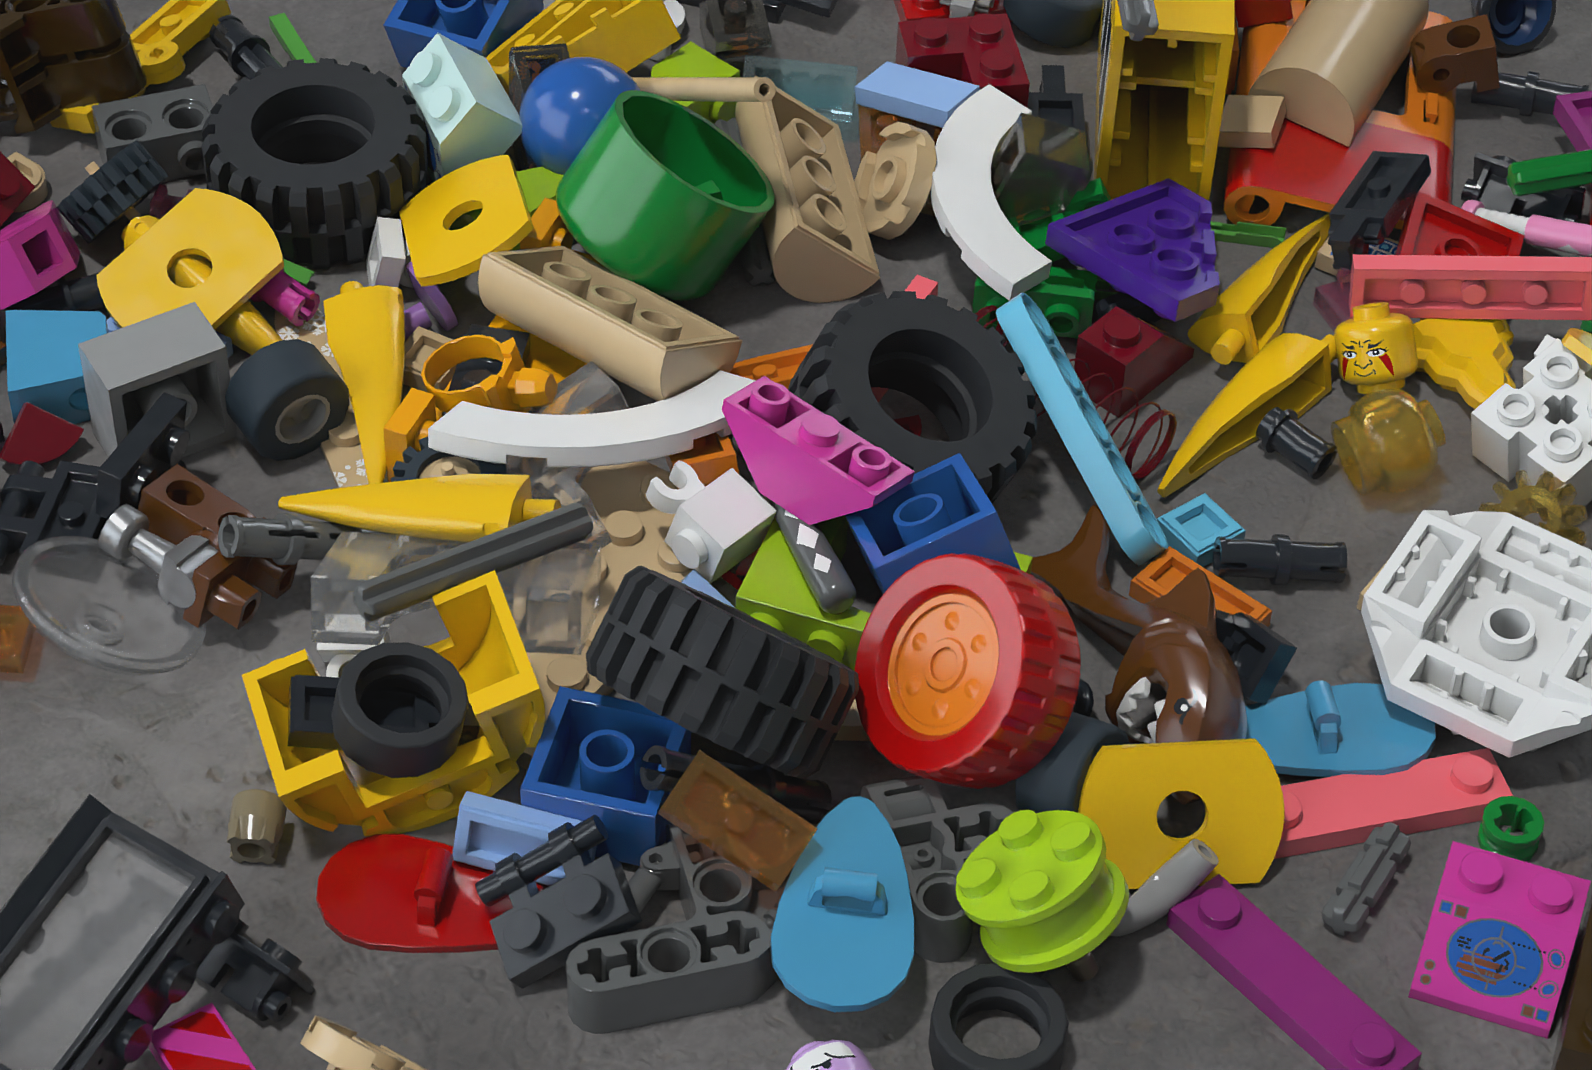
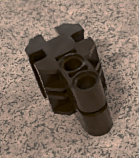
M0 0V122L17 119L14 126L17 134L40 129L61 116L63 109L85 107L91 104H103L128 99L143 90L147 84V77L132 39L126 32V24L116 0Z

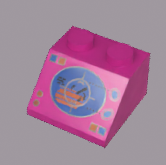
M1452 841L1408 997L1547 1039L1578 934L1591 881Z

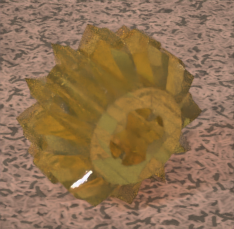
M1519 470L1516 472L1515 477L1518 488L1510 491L1504 483L1500 481L1495 482L1493 490L1501 503L1483 502L1479 507V511L1508 512L1525 520V516L1531 513H1538L1541 520L1547 522V524L1539 522L1538 525L1541 528L1582 546L1585 545L1587 540L1585 532L1574 527L1588 519V513L1584 505H1571L1577 495L1575 487L1571 483H1567L1555 489V477L1549 471H1544L1539 476L1536 485L1532 486L1527 472Z

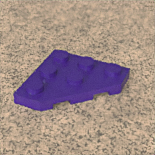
M1169 178L1048 224L1045 245L1067 257L1073 265L1085 268L1106 280L1115 290L1127 293L1151 307L1160 317L1176 322L1216 305L1220 282L1219 273L1215 272L1217 253L1215 234L1211 230L1210 224L1212 218L1211 202Z

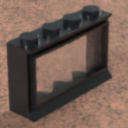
M89 794L0 910V1070H123L128 1063H133L139 1059L148 1048L153 1036V1029L172 1003L179 1002L187 995L195 982L197 969L215 944L224 942L232 934L238 923L240 910L245 903L228 875L222 871L220 873L117 815Z

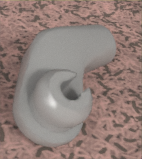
M1198 839L1191 840L1163 864L1129 898L1126 912L1110 936L1120 937L1128 935L1167 915L1171 907L1184 900L1217 866L1219 859L1216 854Z

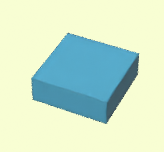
M1206 493L1157 518L1167 539L1168 547L1174 548L1202 567L1213 562V552H1220V549H1215L1214 547L1218 536L1229 539L1245 538L1246 530Z

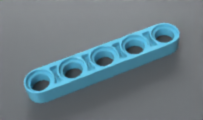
M1020 293L996 309L998 322L1014 352H1016L1022 362L1028 378L1116 540L1138 566L1143 565L1168 549L1164 532L1043 312L1026 293Z

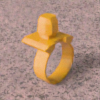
M483 335L463 336L454 339L432 352L424 362L421 372L427 392L435 395V407L447 413L461 401L506 411L523 412L525 408L545 407L551 404L558 388L555 377L551 372L542 369L525 368L513 337L503 343H500L493 337ZM491 358L503 363L502 369L497 375H490L479 384L455 391L434 388L436 382L445 372L467 360Z

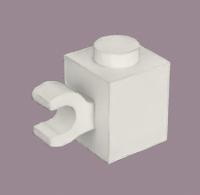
M679 460L674 464L669 476V480L679 489L667 487L657 476L651 480L646 492V497L650 504L661 512L675 514L664 542L672 548L674 555L684 566L695 569L710 584L761 546L777 513V510L733 468L705 487L698 479L694 469L687 463Z

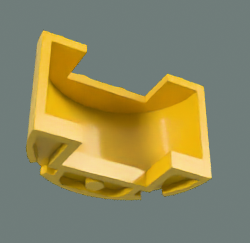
M495 570L432 596L450 637L423 647L434 650L455 666L465 681L468 702L471 703L474 715L480 725L478 738L458 746L455 753L436 770L418 777L390 778L365 770L347 757L343 750L287 746L291 676H320L306 649L284 658L273 660L267 665L242 675L278 796L294 815L306 823L330 832H334L338 824L361 826L364 836L401 834L434 826L458 816L459 805L466 791L491 797L520 772L516 760L526 747H537L545 722V705L540 687Z

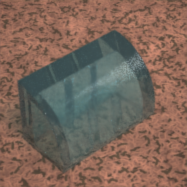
M745 55L743 77H767L774 82L776 87L832 122L853 123L856 104L854 86L858 84L859 80L858 67Z

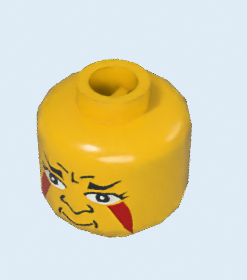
M1387 302L1369 303L1353 307V318L1340 323L1334 331L1340 377L1345 382L1356 385L1357 392L1362 394L1382 393L1405 387V378L1412 375L1418 367L1412 320L1401 313H1390L1389 303Z

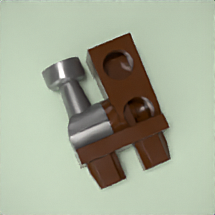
M178 464L142 489L138 510L129 504L122 505L115 510L106 521L98 541L99 548L116 559L125 560L135 555L159 574L158 588L160 598L167 606L172 603L180 608H186L183 619L197 628L201 627L213 616H217L239 630L252 620L260 605L262 592L252 585L278 599L292 586L298 562L295 565H278L272 558L240 556L227 558L223 556L218 543V532L223 518L228 517V515L256 518V516Z

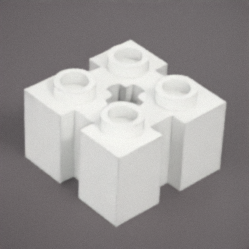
M1557 338L1523 367V387L1521 389H1514L1505 383L1471 412L1473 456L1507 482L1511 481L1519 473L1527 478V497L1561 523L1565 524L1592 500V366L1565 347L1561 340Z

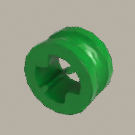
M1504 796L1490 801L1484 809L1477 840L1480 848L1524 862L1531 860L1537 853L1539 840L1543 833L1545 822L1542 813L1534 804L1519 797ZM1508 825L1511 826V829L1507 828V830L1503 832L1499 829V826ZM1516 829H1519L1523 833L1522 835L1514 836L1510 835V832L1514 833Z

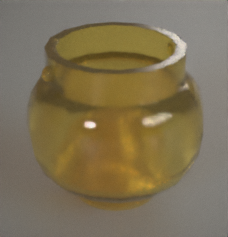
M1380 389L1360 397L1351 405L1347 416L1331 422L1330 426L1333 443L1337 446V455L1355 490L1363 496L1377 490L1388 493H1400L1421 485L1433 474L1438 462L1437 448L1446 444L1442 424L1430 402L1425 399L1417 403L1412 395L1401 389Z

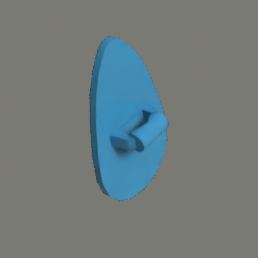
M1318 680L1309 684L1305 691L1269 699L1266 705L1258 702L1245 706L1248 725L1246 739L1255 738L1261 744L1278 774L1332 777L1343 774L1386 775L1406 771L1420 761L1427 759L1435 746V722L1388 701L1383 684L1350 683L1331 686L1326 681Z
M854 796L843 800L822 819L809 835L794 864L779 901L770 940L772 966L785 988L806 1004L832 1012L864 1011L888 1001L905 984L914 957V915L908 876L901 848L889 822L875 803L861 796Z

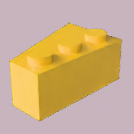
M555 0L485 58L489 61L511 100L512 56L561 52L560 61L573 57H595L611 62L625 72H628L675 43L681 37L663 0Z

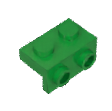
M1051 267L1049 278L1024 293L1037 304L1057 337L1078 338L1092 324L1097 275L1090 271ZM977 275L974 286L973 313L990 305L999 308L1009 301ZM996 310L986 314L978 323L984 326L997 317ZM998 320L989 324L986 328L993 327L996 329Z

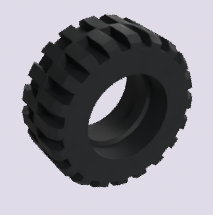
M320 58L319 63H304V59L287 61V66L274 69L272 65L257 71L255 78L248 80L244 77L233 84L228 91L229 95L223 94L204 122L202 152L207 189L231 195L258 211L272 228L278 240L283 259L297 265L299 263L312 264L314 269L330 268V263L345 261L346 265L361 262L364 255L369 251L377 217L401 219L399 211L413 197L429 186L425 120L422 111L416 106V100L401 85L397 87V83L381 71L372 74L366 65L351 61L348 66L338 64L336 59ZM318 160H329V161H333V162L323 163V164H311V165H308V164H300V163H304V162L318 161ZM402 225V233H403V237H404V236H405V233H404V229H403V225Z
M893 291L889 298H887L885 292L861 297L859 302L849 303L837 311L832 320L825 324L790 381L789 392L822 413L832 416L841 425L869 443L884 449L891 457L915 471L914 474L960 453L993 505L1026 461L1032 449L1031 440L1037 432L1038 419L1036 411L1032 409L1036 401L1031 382L1023 381L1024 366L1016 352L1009 354L1003 347L1005 338L993 327L987 330L975 321L978 315L967 308L962 307L958 311L947 306L948 299L932 294L927 295L925 299H920L916 297V291ZM871 387L897 390L924 404L941 422L950 442L922 438L898 425L879 405Z
M637 566L624 575L586 652L588 673L596 677L603 684L617 690L623 696L636 701L654 713L664 716L694 733L712 740L716 744L740 753L758 763L768 765L777 771L785 774L789 773L801 779H806L820 770L859 691L858 673L848 666L732 606L644 566Z

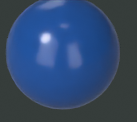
M595 57L568 58L556 62L543 70L528 87L519 112L522 124L520 136L531 161L536 167L542 166L564 175L617 96L625 91H641L637 83L620 67Z

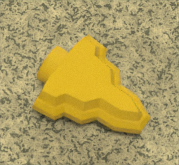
M1420 318L1419 322L1413 323L1418 358L1416 371L1427 373L1442 389L1460 393L1465 402L1474 410L1505 383L1516 389L1514 381L1508 374L1514 360V356L1509 348L1512 345L1514 334L1506 319Z

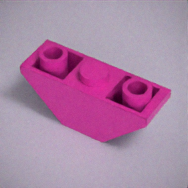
M53 200L43 203L0 230V310L38 293L77 268L80 251Z
M766 376L723 400L722 412L759 493L808 525L871 508L913 480L915 471L891 457L884 449L869 443L841 425L832 416L822 413L789 392L785 386L772 381Z

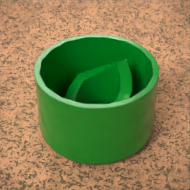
M639 90L625 91L617 96L560 180L556 190V205L560 217L571 235L587 253L612 273L630 280L663 298L679 301H691L702 298L717 285L773 207L775 201L772 185L763 170L730 136L689 108L663 96Z

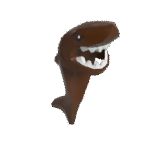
M1095 504L1090 507L1082 526L1072 542L1060 551L1033 557L1031 575L1051 587L1054 593L1072 609L1076 617L1124 656L1116 674L1112 692L1105 695V711L1110 724L1125 731L1130 743L1149 744L1246 739L1248 725L1244 694L1237 668L1226 647L1217 638L1215 599L1208 577L1204 571L1199 568L1195 569L1166 595L1145 604L1131 601L1111 588L1106 573L1110 527L1100 508ZM1151 683L1160 684L1167 692L1166 699L1154 704L1158 719L1149 723L1148 727L1141 730L1131 728L1134 722L1126 712L1137 710L1136 700L1148 697ZM1190 791L1172 793L1173 797L1182 805L1202 800L1201 797Z

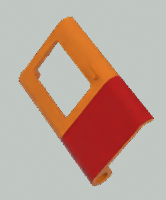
M1291 0L1293 19L1243 27L1236 95H1248L1250 88L1310 0ZM1429 11L1424 29L1453 21L1442 14ZM1409 51L1407 55L1404 115H1395L1373 109L1350 147L1286 118L1283 120L1274 148L1230 147L1224 212L1227 218L1234 225H1237V222L1270 226L1281 215L1285 202L1330 213L1373 151L1429 155L1432 173L1419 191L1452 204L1456 87L1444 93H1432L1423 90L1417 82ZM1424 109H1425L1426 122L1423 121ZM1257 195L1264 198L1269 203V207L1261 213H1249L1254 197ZM1407 209L1394 228L1402 230Z

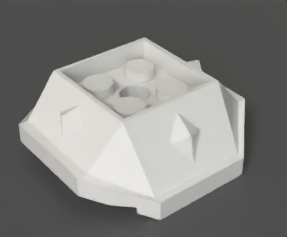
M1423 510L1364 594L1361 614L1387 700L1451 730L1453 735L1460 734L1508 758L1528 751L1534 752L1545 745L1592 730V550L1508 512L1474 511L1450 516L1448 511Z

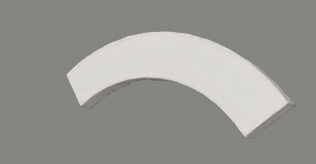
M989 84L963 102L944 124L935 146L937 160L935 171L932 174L930 196L933 211L944 235L947 237L951 236L962 250L961 259L987 285L1010 301L1020 293L1026 292L1049 278L1052 261L1037 251L1015 230L1000 209L994 195L991 183L992 161H995L997 155L1009 141L1029 127L1032 111Z
M719 370L706 381L676 396L635 408L591 414H531L484 407L461 401L428 428V448L463 458L498 464H507L508 455L547 458L548 468L598 467L657 459L691 450L694 439L715 432L721 437L732 434L722 412L723 400L756 380Z

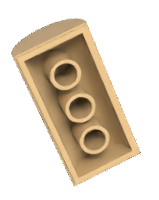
M1310 0L1250 88L1248 95L1284 96L1287 111L1286 119L1350 147L1408 55L1411 41L1424 29L1429 13L1428 0Z
M776 87L775 96L768 102H737L735 116L743 149L763 170L774 191L775 201L773 207L761 223L773 272L778 284L790 295L815 303L842 301L868 289L880 279L879 270L839 125Z
M565 246L489 252L482 256L478 288L480 298L489 311L657 402L692 389L706 381L719 370L730 373L738 357L742 344L739 336L630 280L612 273L607 268Z

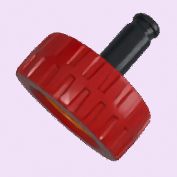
M949 553L927 559L915 565L897 578L885 591L871 612L860 638L855 662V671L858 673L859 691L855 700L863 728L875 748L891 764L931 781L969 789H981L984 787L993 788L1001 786L1011 780H1015L1029 772L1049 753L1062 735L1072 712L1090 717L1094 705L1092 689L1087 682L1080 679L1081 657L1078 636L1074 622L1062 600L1055 595L1052 588L1045 582L1029 573L996 560L966 553L959 555Z

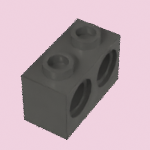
M201 84L92 105L98 150L102 163L105 164L129 144L139 140L169 175L164 182L204 175L202 130L204 122L213 108L206 85Z

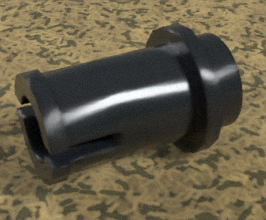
M1279 407L1271 409L1261 420L1256 430V437L1262 441L1261 447L1268 453L1276 450L1308 473V476L1312 479L1321 477L1334 462L1338 453L1337 446L1333 443H1328L1297 421L1298 414L1294 410L1286 409L1283 411Z

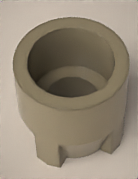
M250 789L241 791L233 797L227 827V842L230 843L231 848L229 857L239 863L243 861L263 862L267 865L276 860L287 813V807L278 795L265 790Z

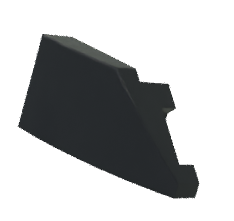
M1216 609L1217 638L1226 647L1237 668L1244 696L1249 700L1266 705L1295 654L1297 647L1250 615L1241 612L1232 615Z

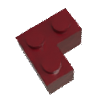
M983 13L966 17L924 18L915 21L898 22L896 64L979 85L980 90L990 84L1026 108L1028 107L1030 83L1007 13ZM1025 130L1015 137L1025 136Z

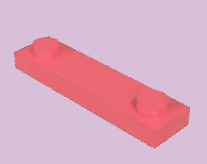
M1353 255L1349 294L1350 317H1353L1352 308L1355 306L1387 302L1389 303L1390 313H1401L1409 318L1592 320V257Z
M1489 748L1424 759L1406 771L1386 775L1343 774L1283 785L1281 788L1284 799V825L1280 844L1274 859L1364 843L1374 828L1383 827L1387 822L1399 825L1400 832L1407 835L1481 821L1484 809L1490 801L1499 797L1513 796Z

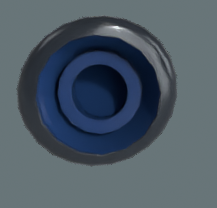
M1471 0L1475 17L1485 14L1488 16L1496 45V52L1506 55L1522 54L1540 44L1547 36L1556 14V0Z

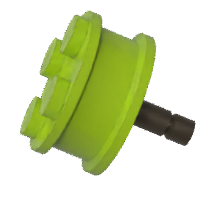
M1020 810L1010 814L1001 822L996 832L987 837L974 849L964 862L956 878L957 899L964 913L972 921L980 925L981 943L994 963L1004 969L1024 973L1047 971L1066 965L1073 979L1078 982L1090 980L1097 974L1099 966L1091 951L1107 939L1116 929L1126 912L1129 902L1127 882L1120 869L1113 862L1106 859V843L1098 826L1089 817L1066 810L1035 813L1032 810Z

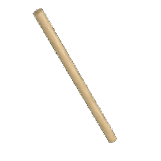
M631 77L641 91L657 94L672 101L768 102L773 99L776 93L774 82L767 77Z

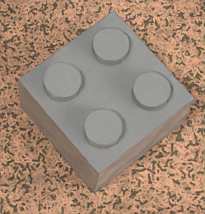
M195 302L78 344L93 434L108 457L164 392L187 402L185 430L189 431L190 438L183 457L237 437L236 424L226 410L225 394L230 383L226 346Z

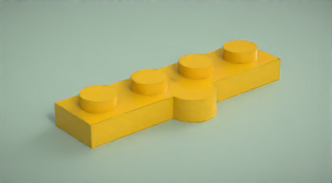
M169 0L130 34L147 77V84L143 90L130 98L142 96L146 87L150 84L166 83L182 74L185 70L182 56L199 41L210 36L212 25L217 26L220 23L218 21L220 17L231 14L227 0ZM97 104L63 109V114L50 123L52 127L75 130L84 134H94L96 131L92 105Z

